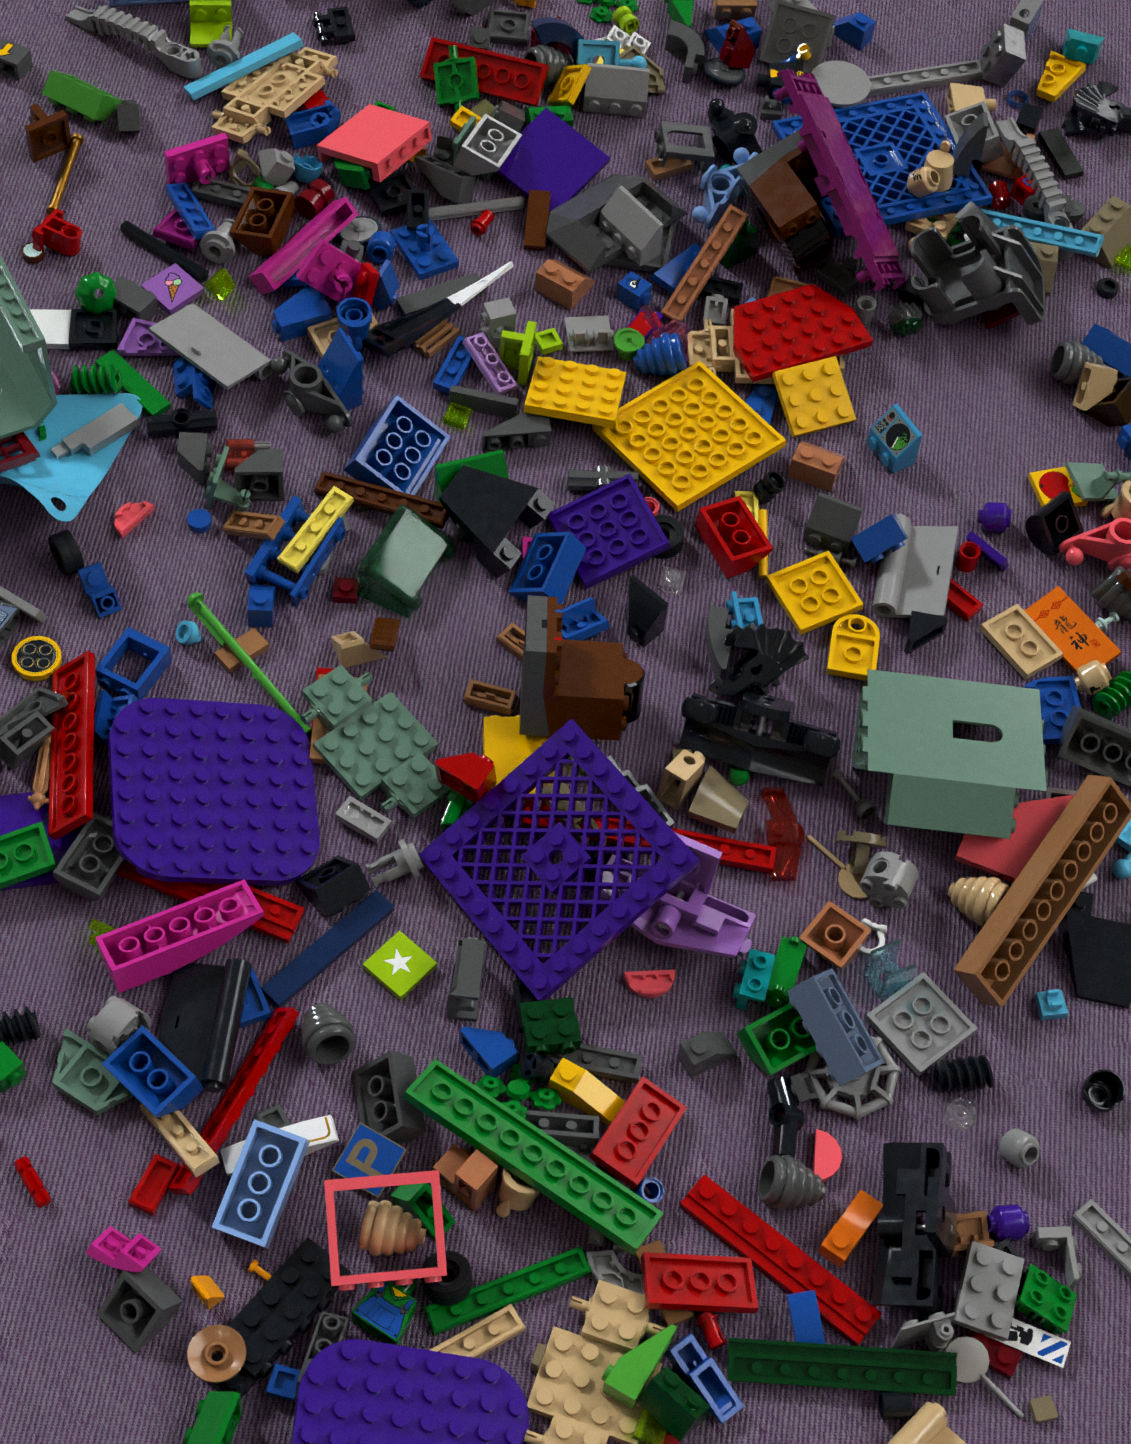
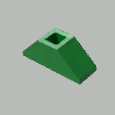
M333 157L343 186L370 189L368 180L372 179L368 167Z

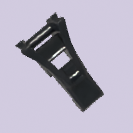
M1099 81L1098 85L1088 83L1086 88L1082 87L1074 93L1075 97L1072 100V107L1066 113L1067 119L1062 124V127L1065 129V136L1085 133L1110 134V136H1113L1116 131L1131 132V108L1126 107L1121 102L1106 99V97L1118 90L1113 84Z
M749 623L744 629L735 625L726 635L724 645L745 648L747 653L734 664L733 672L727 679L715 678L709 684V690L719 696L730 698L751 686L756 687L763 694L770 693L767 688L770 683H772L773 687H778L780 685L778 677L789 668L809 659V656L804 651V642L795 641L790 631L779 628L770 629L764 624H760L757 627L754 623Z

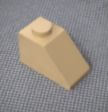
M1084 362L1072 405L1087 411L1111 394L1117 382L1118 370L1105 365Z

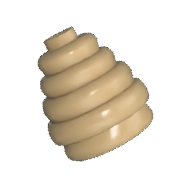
M996 877L960 878L956 883H951L948 889V896L951 897L953 906L958 907V910L965 914L969 920L983 927L1010 887Z
M373 1200L368 1203L359 1236V1248L363 1251L369 1250V1254L373 1256H380L381 1254L390 1256L394 1252L402 1254L405 1250L413 1252L416 1250L417 1245L423 1246L426 1229L421 1228L422 1223L420 1219H412V1214L403 1212L401 1206H393L392 1202L388 1200H381L380 1203Z

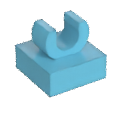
M1053 989L1046 992H1037L1034 996L1040 1020L1066 1018L1068 1015L1062 990Z

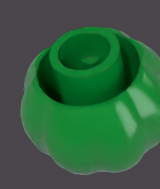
M92 272L90 275H84L80 278L75 289V297L81 309L99 315L103 311L114 307L117 289L112 278L100 272ZM97 289H99V293L101 294L100 297L95 296V291Z

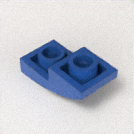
M815 1290L786 1294L795 1342L825 1344Z

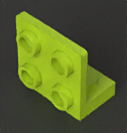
M189 0L190 47H208L212 41L219 40L226 25H230L228 33L231 35L229 39L231 42V0Z

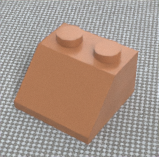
M548 259L536 271L535 291L570 310L595 284V280L557 260Z
M805 441L800 442L792 458L788 477L831 492L846 456Z

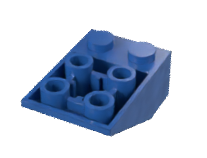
M339 328L317 367L320 368L323 376L345 408L350 410L362 405V395L364 394L362 380H364L362 365L364 364L362 354L355 350L351 337L349 335L346 336L342 328Z

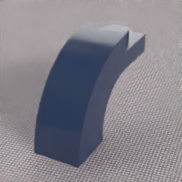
M543 17L531 21L536 36L542 45L550 42L566 44L574 64L577 65L578 39L584 38L571 24L553 17Z

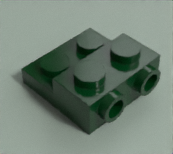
M572 997L519 1003L526 1054L534 1052L542 1057L550 1053L561 1052L562 1054H571L576 1050H580L581 1035Z

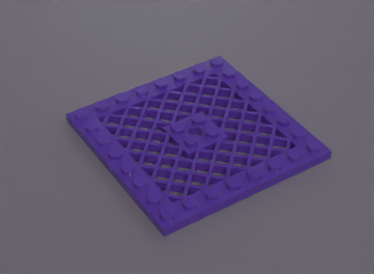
M570 719L418 854L538 1001L547 1000L701 863L696 855L573 719ZM563 766H573L572 777H561ZM580 767L589 777H579ZM555 770V776H549ZM543 783H554L552 794H542ZM561 783H571L570 794H559ZM578 783L588 784L587 794H577ZM595 784L604 794H594ZM536 787L535 794H529ZM524 800H534L533 811H523ZM541 801H552L551 810L540 811ZM569 801L568 811H557L558 802ZM576 801H586V810L575 811ZM593 801H604L603 812L592 811ZM611 802L620 812H610ZM516 805V811H509ZM505 818H515L514 828H504ZM522 818H532L531 828H521ZM539 818H550L548 829L538 828ZM567 818L566 828L560 822L556 824V819ZM574 818H585L583 829H573ZM591 818H602L601 829H590ZM609 818L620 819L619 829H608ZM626 820L636 829H626ZM497 822V827H496V828H490L492 825H494V824ZM486 835H495L494 845H484ZM503 835H513L512 846H502ZM520 835H530L529 846H519ZM537 835H544L537 841ZM573 836H582V845ZM589 836H600L599 847H588ZM607 836H618L617 847H606ZM625 836H636L635 847H624ZM642 837H644V839L652 847H641ZM478 839L477 845H471ZM466 852H476L475 863L465 862ZM483 852H493L492 863H482ZM501 852H511L509 863H499ZM518 852H525L521 857L526 863H517ZM563 853V859L560 863H551L554 854ZM588 853H598L597 864H590L594 860ZM605 854H616L615 865H604ZM623 854H634L633 865H622ZM641 854H652L651 865H640ZM658 855H660L661 858H662L659 862H658ZM464 869H474L473 879ZM481 869H491L490 880H480ZM498 870H508L507 881H497ZM516 870H526L525 881H514ZM533 871L541 881H532ZM585 871H596L595 882H584ZM603 871H614L613 883L602 882ZM621 872H632L631 883H620ZM639 872H646L638 879ZM578 875L577 882H570ZM480 887H489L488 897ZM496 887H506L505 898H495ZM514 887L524 888L522 899H512ZM531 888H541L540 899H530ZM566 888L576 889L575 900H565ZM548 889L554 895L558 893V900L547 899ZM583 889H594L593 900H582ZM601 889H612L611 901L600 900ZM619 889H625L626 891L618 897ZM495 905H504L503 915ZM511 905H522L520 917L510 916ZM529 906H539L538 917H527ZM546 906H557L556 917H545ZM564 906H575L573 918H563ZM581 907H592L591 918H580ZM599 907H607L599 914ZM510 923H519L518 933ZM527 923L537 924L536 935H525ZM544 924H555L554 935H543ZM562 924H573L571 936H561ZM579 925H587L579 932ZM525 941H535L534 952ZM542 942H553L551 954L541 953ZM560 942H567V943L559 950V944H560Z

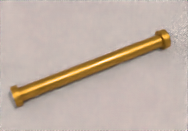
M75 133L71 136V146L51 204L46 209L48 215L56 208L60 210L59 206L79 147L84 142V137L80 134Z

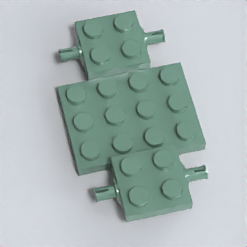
M340 665L303 689L302 696L310 704L311 709L300 715L301 720L304 721V724H308L317 717L330 731L314 742L313 748L359 801L380 788L389 798L380 804V808L384 813L398 806L414 819L450 793L451 788L437 780L435 765L431 764L426 758L427 755L438 748L439 743L392 692H389L372 704L373 699L363 689V686L373 681V677L369 672L356 679Z

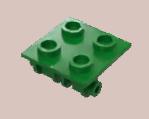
M1030 1263L1021 1296L1017 1294L1015 1309L1026 1316L1030 1313L1029 1319L1031 1320L1038 1316L1037 1324L1043 1326L1052 1334L1057 1333L1061 1335L1063 1332L1068 1333L1077 1294Z

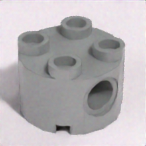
M886 851L877 852L871 857L859 884L862 891L869 897L870 904L879 908L883 907V905L899 909L906 907L919 876L917 868L911 861L906 859L904 863L899 860L900 855Z
M111 996L99 1014L93 1016L87 1024V1030L90 1031V1042L110 1056L142 1025L150 1030L151 1019L147 1013L126 1000Z

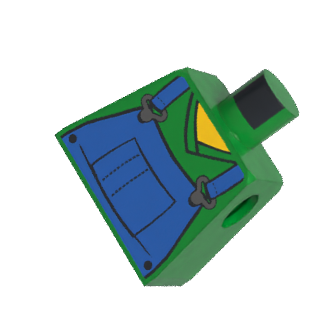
M413 1280V1284L394 1286L390 1282L384 1281V1287L374 1288L351 1311V1321L384 1343L400 1345L416 1312L417 1301L410 1296L417 1286L416 1282Z

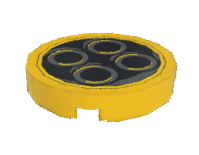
M32 636L21 640L12 652L13 668L25 680H46L62 664V654L58 644L44 636Z

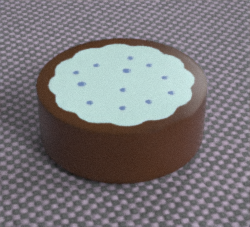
M33 242L26 243L22 247L23 259L32 264L41 262L45 257L44 247L39 252L32 248Z

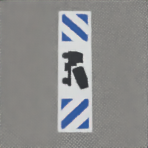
M1012 1318L1009 1337L1006 1341L987 1336L1062 1368L1064 1367L1071 1344L1068 1340Z

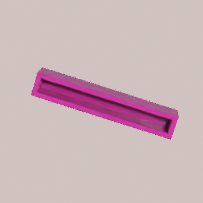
M343 197L332 201L249 276L261 295L275 291L302 267L320 239L329 242L359 215L348 198Z

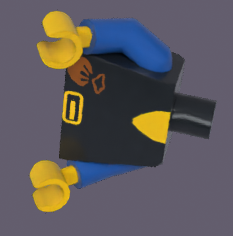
M803 43L797 49L799 54H793L788 59L779 63L770 64L769 74H757L756 86L768 87L769 99H776L774 92L784 86L782 77L777 76L780 70L788 68L789 70L793 69L796 76L803 74V62H801V59L809 60L811 57L808 45ZM790 97L782 100L783 104H793Z

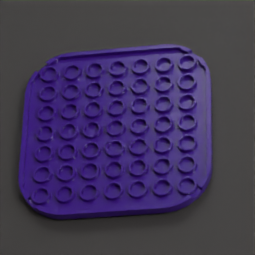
M169 698L141 699L127 705L118 713L113 721L108 738L113 839L120 856L124 861L127 860L137 868L136 872L148 878L166 882L233 884L245 879L248 885L278 886L298 880L311 868L318 855L320 846L312 760L309 759L310 743L308 737L299 723L291 716L275 707L260 704Z
M349 1339L336 1342L323 1349L305 1369L297 1393L291 1444H527V1442L523 1441L527 1429L529 1430V1411L525 1396L514 1378L492 1362L479 1358L394 1344Z

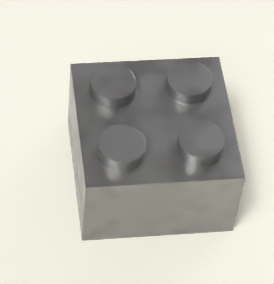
M1003 23L993 33L989 42L983 45L980 55L984 80L1004 88L1027 59L1024 31Z

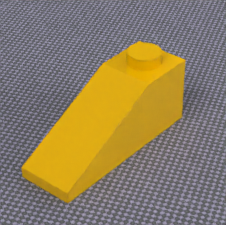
M565 1058L561 1059L549 1079L548 1088L558 1090L561 1100L591 1116H599V1120L607 1125L611 1124L625 1103L622 1098L591 1073Z

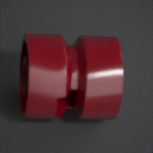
M315 179L294 199L296 209L303 217L312 220L334 201L335 194L327 182L322 179Z

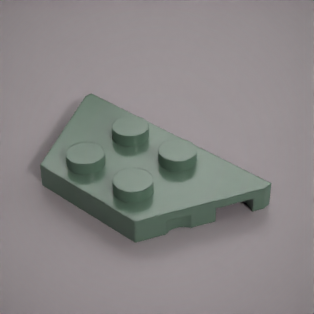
M67 1028L65 1029L62 1048L57 1059L58 1065L52 1081L55 1089L95 1115H99L135 1097L102 1065L109 1057L108 1054Z

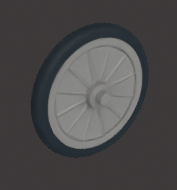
M358 216L337 234V238L341 243L342 240H357L361 245L365 246L368 245L373 233L382 231V226L375 218Z

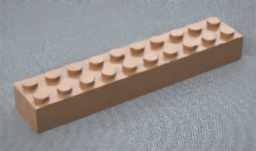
M1088 775L953 969L980 1003L1001 1008L1004 1006L1131 819V804L1111 777Z

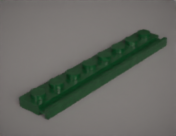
M728 1338L727 1381L956 1396L957 1353Z

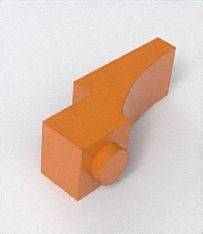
M860 1189L844 1214L835 1223L822 1242L818 1253L839 1268H842L882 1210L883 1204Z

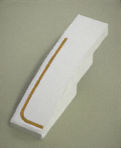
M331 1115L279 1128L306 1138L310 1142L305 1156L339 1141ZM246 1140L220 1150L226 1174L229 1177H232Z

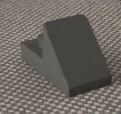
M438 135L437 148L433 157L454 166V149H452L454 139Z

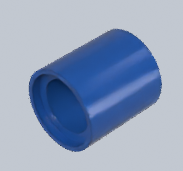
M656 1178L641 1180L635 1189H630L650 1204L660 1201L664 1195V1187ZM645 1186L649 1189V1198L644 1193Z

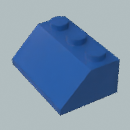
M1094 323L1081 344L1086 345L1096 355L1101 356L1106 366L1120 371L1121 378L1131 377V344L1107 328Z
M571 532L535 533L509 593L527 601L528 595L558 597L557 604H562L586 551V547Z
M143 1025L102 1063L156 1118L185 1108L204 1089L198 1078Z

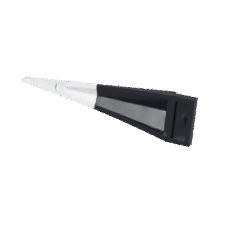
M512 261L439 302L375 326L369 331L367 337L362 340L363 346L386 357L408 348L514 267Z

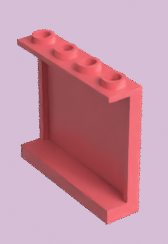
M369 104L317 144L319 160L324 164L330 158L335 157L371 168L373 180L382 182L432 141L430 122Z

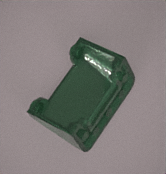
M401 504L360 564L358 570V596L409 618L413 611H417L422 603L420 590L438 562L452 559L456 549L453 546V541L412 508Z

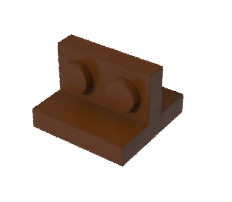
M37 103L29 106L31 113L29 121L31 124L25 126L29 157L32 162H38L70 148V129L68 115L65 111L62 110L47 116Z

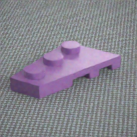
M134 317L117 349V353L120 356H181L148 332L149 328L157 323Z

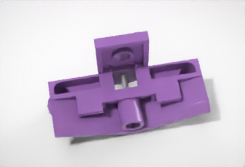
M676 833L701 863L630 926L657 945L736 959L737 955L746 954L752 945L751 940L747 939V936L753 926L756 914L709 895L723 852ZM612 854L607 865H615L616 855ZM622 858V865H633V862ZM603 871L602 882L613 883L614 871ZM621 872L620 883H631L632 872ZM639 872L638 879L646 872ZM594 889L592 890V892H591V894H590V897H591L592 899H593V896H594ZM601 889L600 900L611 901L612 889ZM619 889V895H618V897H619L621 894H623L626 890H625V889Z

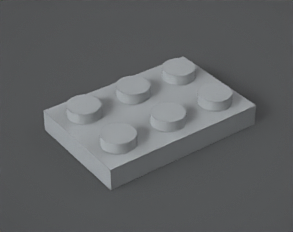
M972 1240L968 1244L954 1308L955 1317L951 1323L1001 1341H1006L1009 1337L1025 1259Z

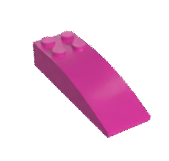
M244 879L97 936L95 939L101 960L119 994L169 974L205 956L242 933L262 918L264 912Z

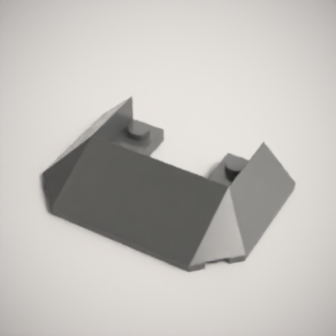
M613 174L551 210L548 216L546 237L587 273H591L622 254V247L598 227L600 211L621 185L664 224L663 229L687 215V211L645 176Z

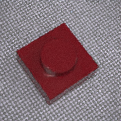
M335 577L333 602L357 604L359 579Z

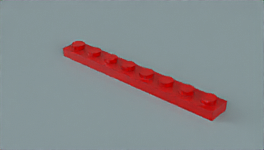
M293 1007L275 1009L200 1133V1136L215 1154L227 1140L231 1127L240 1118L243 1107L253 1096L255 1087L261 1077L267 1073L268 1066L273 1057L280 1051L281 1044L286 1035L293 1029L294 1022L299 1015ZM182 1163L168 1189L174 1194L191 1195L199 1187L203 1174L196 1178L187 1166Z

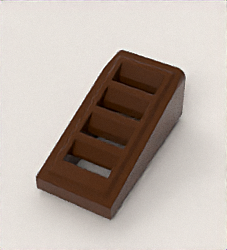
M376 618L370 648L393 652L399 637L400 621L398 619Z

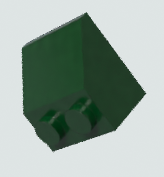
M667 1366L651 1379L637 1399V1402L678 1441L683 1440L711 1414L710 1406L701 1396L695 1393Z

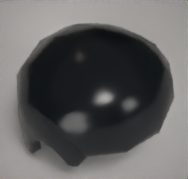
M1112 1070L1095 1071L1086 1078L1081 1087L1082 1099L1089 1108L1097 1112H1109L1116 1108L1125 1098V1083Z

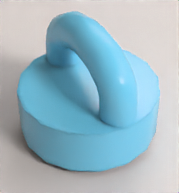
M183 620L178 624L175 633L176 639L180 644L192 645L201 642L202 637L195 622Z

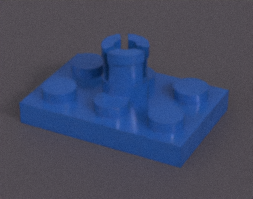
M430 217L429 224H421L416 230H407V225L390 230V234L396 239L398 249L419 281L459 267V260Z

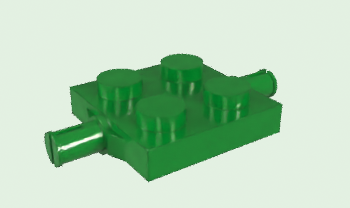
M452 45L448 47L450 58L433 65L437 104L439 107L454 105L456 113L463 104L480 100L476 59L474 56L468 58L458 57L457 46Z

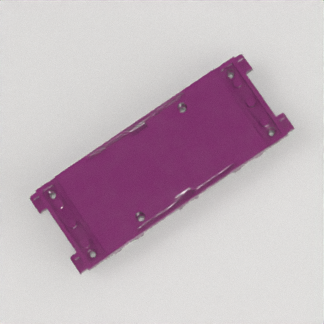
M793 69L780 70L777 76L782 77L784 86L775 91L774 96L778 102L790 97L793 105L788 108L790 114H799L803 119L802 128L798 131L803 140L797 143L798 148L802 153L806 150L809 151L819 173L818 177L814 178L822 197L827 194L829 195L844 228L845 236H854L858 241L857 250L853 254L856 259L862 257L867 266L863 271L856 274L858 282L862 284L872 279L876 284L874 291L884 289V286L889 284L888 281H894L893 290L902 288L906 278L897 259L899 253L829 98L824 97L813 73L796 76Z

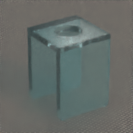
M900 939L872 950L863 972L879 999L899 991L912 981L917 967L915 964L900 970L895 962L902 944ZM881 973H889L882 983L879 975Z

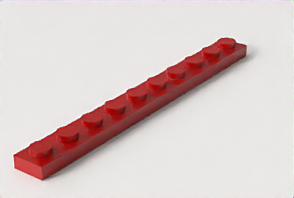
M527 801L525 811H533L534 802ZM541 804L540 811L551 810L548 805ZM523 818L522 828H531L532 818ZM539 818L538 828L548 829L550 818ZM593 818L599 829H601L602 818ZM609 818L608 829H619L620 819ZM626 820V829H636ZM671 828L680 835L723 852L719 863L721 865L769 874L773 872L777 847ZM589 836V840L600 842V836ZM607 836L606 842L617 844L618 836ZM625 836L624 846L635 847L636 836ZM642 837L641 847H652L644 839V837Z

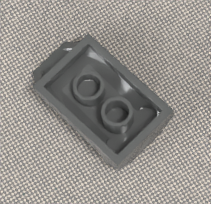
M93 813V819L85 824L53 871V877L64 888L92 901L100 900L106 896L108 886L125 862L114 843L112 819L110 816L102 817Z

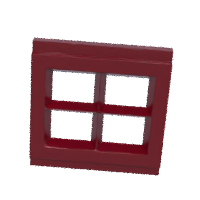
M24 432L0 439V457L4 456L6 458L0 461V473L36 461V458L40 457L39 452ZM12 441H14V442L16 443V444H13V445H10V446H7V447H3V446H2L3 444H6V443H9V442H12ZM22 451V454L13 457L9 456V454Z

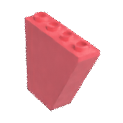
M1074 795L1018 803V807L1013 809L1012 818L1016 819L1014 834H1010V839L964 834L954 860L1014 883Z

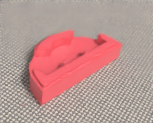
M142 501L143 503L133 504L128 502L121 506L115 513L114 526L117 534L123 539L155 510L154 504Z
M676 969L629 971L623 973V978L626 986L633 993L640 997L655 998L662 996L670 990L675 980Z
M816 1129L813 1172L821 1177L823 1183L833 1177L839 1170L842 1154L841 1148L834 1137L827 1132Z

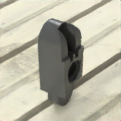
M1033 195L1025 199L1022 207V213L1025 218L1045 222L1044 209H1040L1038 206L1042 197L1037 199ZM1061 195V199L1065 198L1067 202L1064 210L1069 221L1073 222L1082 219L1086 210L1085 205L1082 202L1070 200L1072 195Z

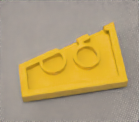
M1051 50L1044 73L1037 87L1036 96L1054 103L1084 73L1086 64L1065 58L1064 55Z

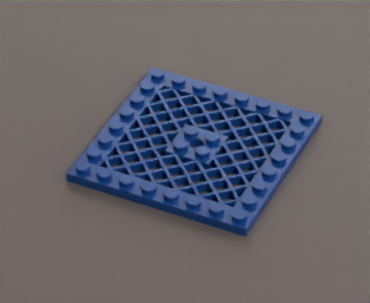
M925 92L863 103L848 108L834 109L846 138L850 140L848 143L864 178H867L865 179L875 202H877L876 205L885 225L959 211L970 201L977 207L992 204L993 196L972 164L969 176L953 175L951 186L955 188L950 187L944 192H934L922 198L908 194L907 182L899 180L900 178L908 181L910 174L908 171L913 172L922 168L927 154L934 149L940 150L942 141L947 140L950 142L951 147L948 152L953 155L956 147L950 130ZM801 116L775 120L772 121L771 128L778 140L781 141L802 128L803 119ZM830 197L817 203L818 208L835 236L844 234V228Z

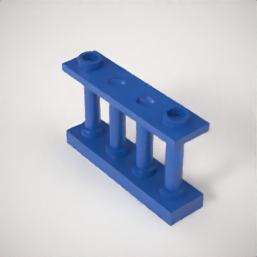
M293 495L280 515L285 522L274 540H264L244 573L247 582L250 584H258L260 580L265 579L290 591L293 605L298 606L300 601L305 600L308 596L310 585L337 542H341L345 537L346 529L343 519L338 517L323 543L314 552L316 554L309 564L306 563L300 570L303 574L297 584L269 571L268 567L272 560H278V556L282 553L280 548L283 543L288 540L291 541L296 535L293 532L295 524L300 521L305 523L311 516L305 513L302 499Z

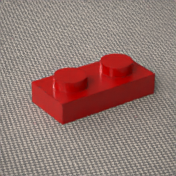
M370 263L361 264L352 297L364 299L371 307L380 273Z

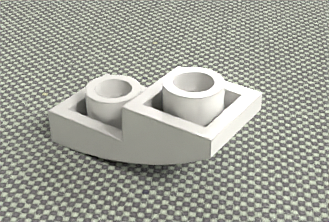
M615 25L604 40L620 41V49L624 50L634 45L643 54H645L651 44L636 32L630 36Z

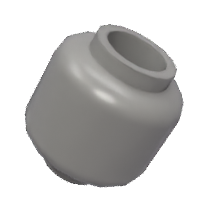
M1019 1128L1007 1131L1002 1136L999 1152L1005 1161L1018 1168H1027L1038 1160L1040 1146L1036 1137Z

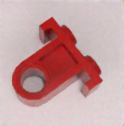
M56 208L50 215L45 217L39 226L34 228L32 232V248L41 252L43 245L68 256L76 255L80 252L82 230L78 226L63 220L64 211Z

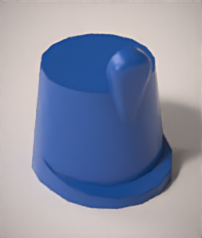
M350 297L341 301L337 306L338 325L346 336L349 335L351 337L354 348L358 352L363 349L362 340L369 333L372 309L364 299Z

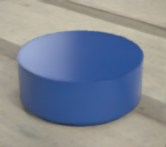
M195 509L188 514L187 522L190 530L196 533H203L210 529L212 522L208 511Z

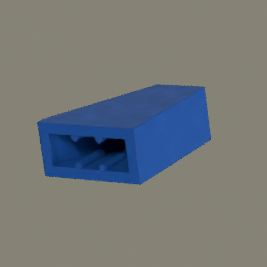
M306 286L273 311L274 320L271 321V326L274 334H278L283 342L308 335L307 327L331 320L332 311L322 292L311 286Z

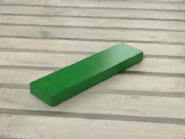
M114 350L95 360L97 368L104 364L106 371H108L109 364H113L115 370L120 371L122 377L121 390L124 393L138 396L141 400L137 401L143 406L142 410L148 416L162 415L171 409V403Z

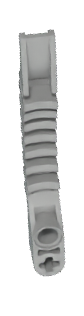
M76 5L73 11L65 15L66 20L84 29L95 32L97 27L99 35L102 36L104 33L110 35L112 32L116 36L119 33L120 37L123 38L127 34L130 41H133L135 38L137 45L141 46L144 43L145 51L150 52L152 49L171 72L190 79L198 78L203 73L198 51L170 41L166 30L161 29L159 31L156 25L150 26L147 21L141 22V18L136 17L134 19L133 15H125L123 11L117 12L115 8L109 9L106 5L103 7L99 5L96 10H88Z
M1013 117L1000 122L996 121V129L1008 153L1012 154L1015 148L1012 157L1013 163L1018 162L1019 168L1023 166L1022 171L1024 174L1029 172L1027 179L1028 181L1033 180L1031 184L1032 189L1037 188L1035 197L1037 199L1042 197L1038 206L1040 209H1044L1045 223L1073 228L1064 210L1067 202L1065 198L1061 199L1063 192L1057 188L1058 182L1053 179L1054 174L1052 171H1049L1050 166L1048 163L1044 162L1045 157L1040 155L1041 150L1035 146V140L1031 139L1030 135L1026 136L1020 131ZM1058 250V258L1061 260H1069L1074 254L1073 252Z

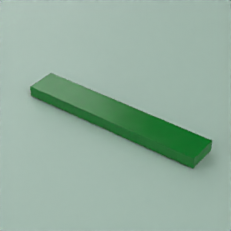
M580 1246L474 1287L469 1295L457 1304L443 1306L433 1303L425 1306L424 1312L432 1332L436 1336L495 1313L509 1304H518L589 1276L592 1270Z

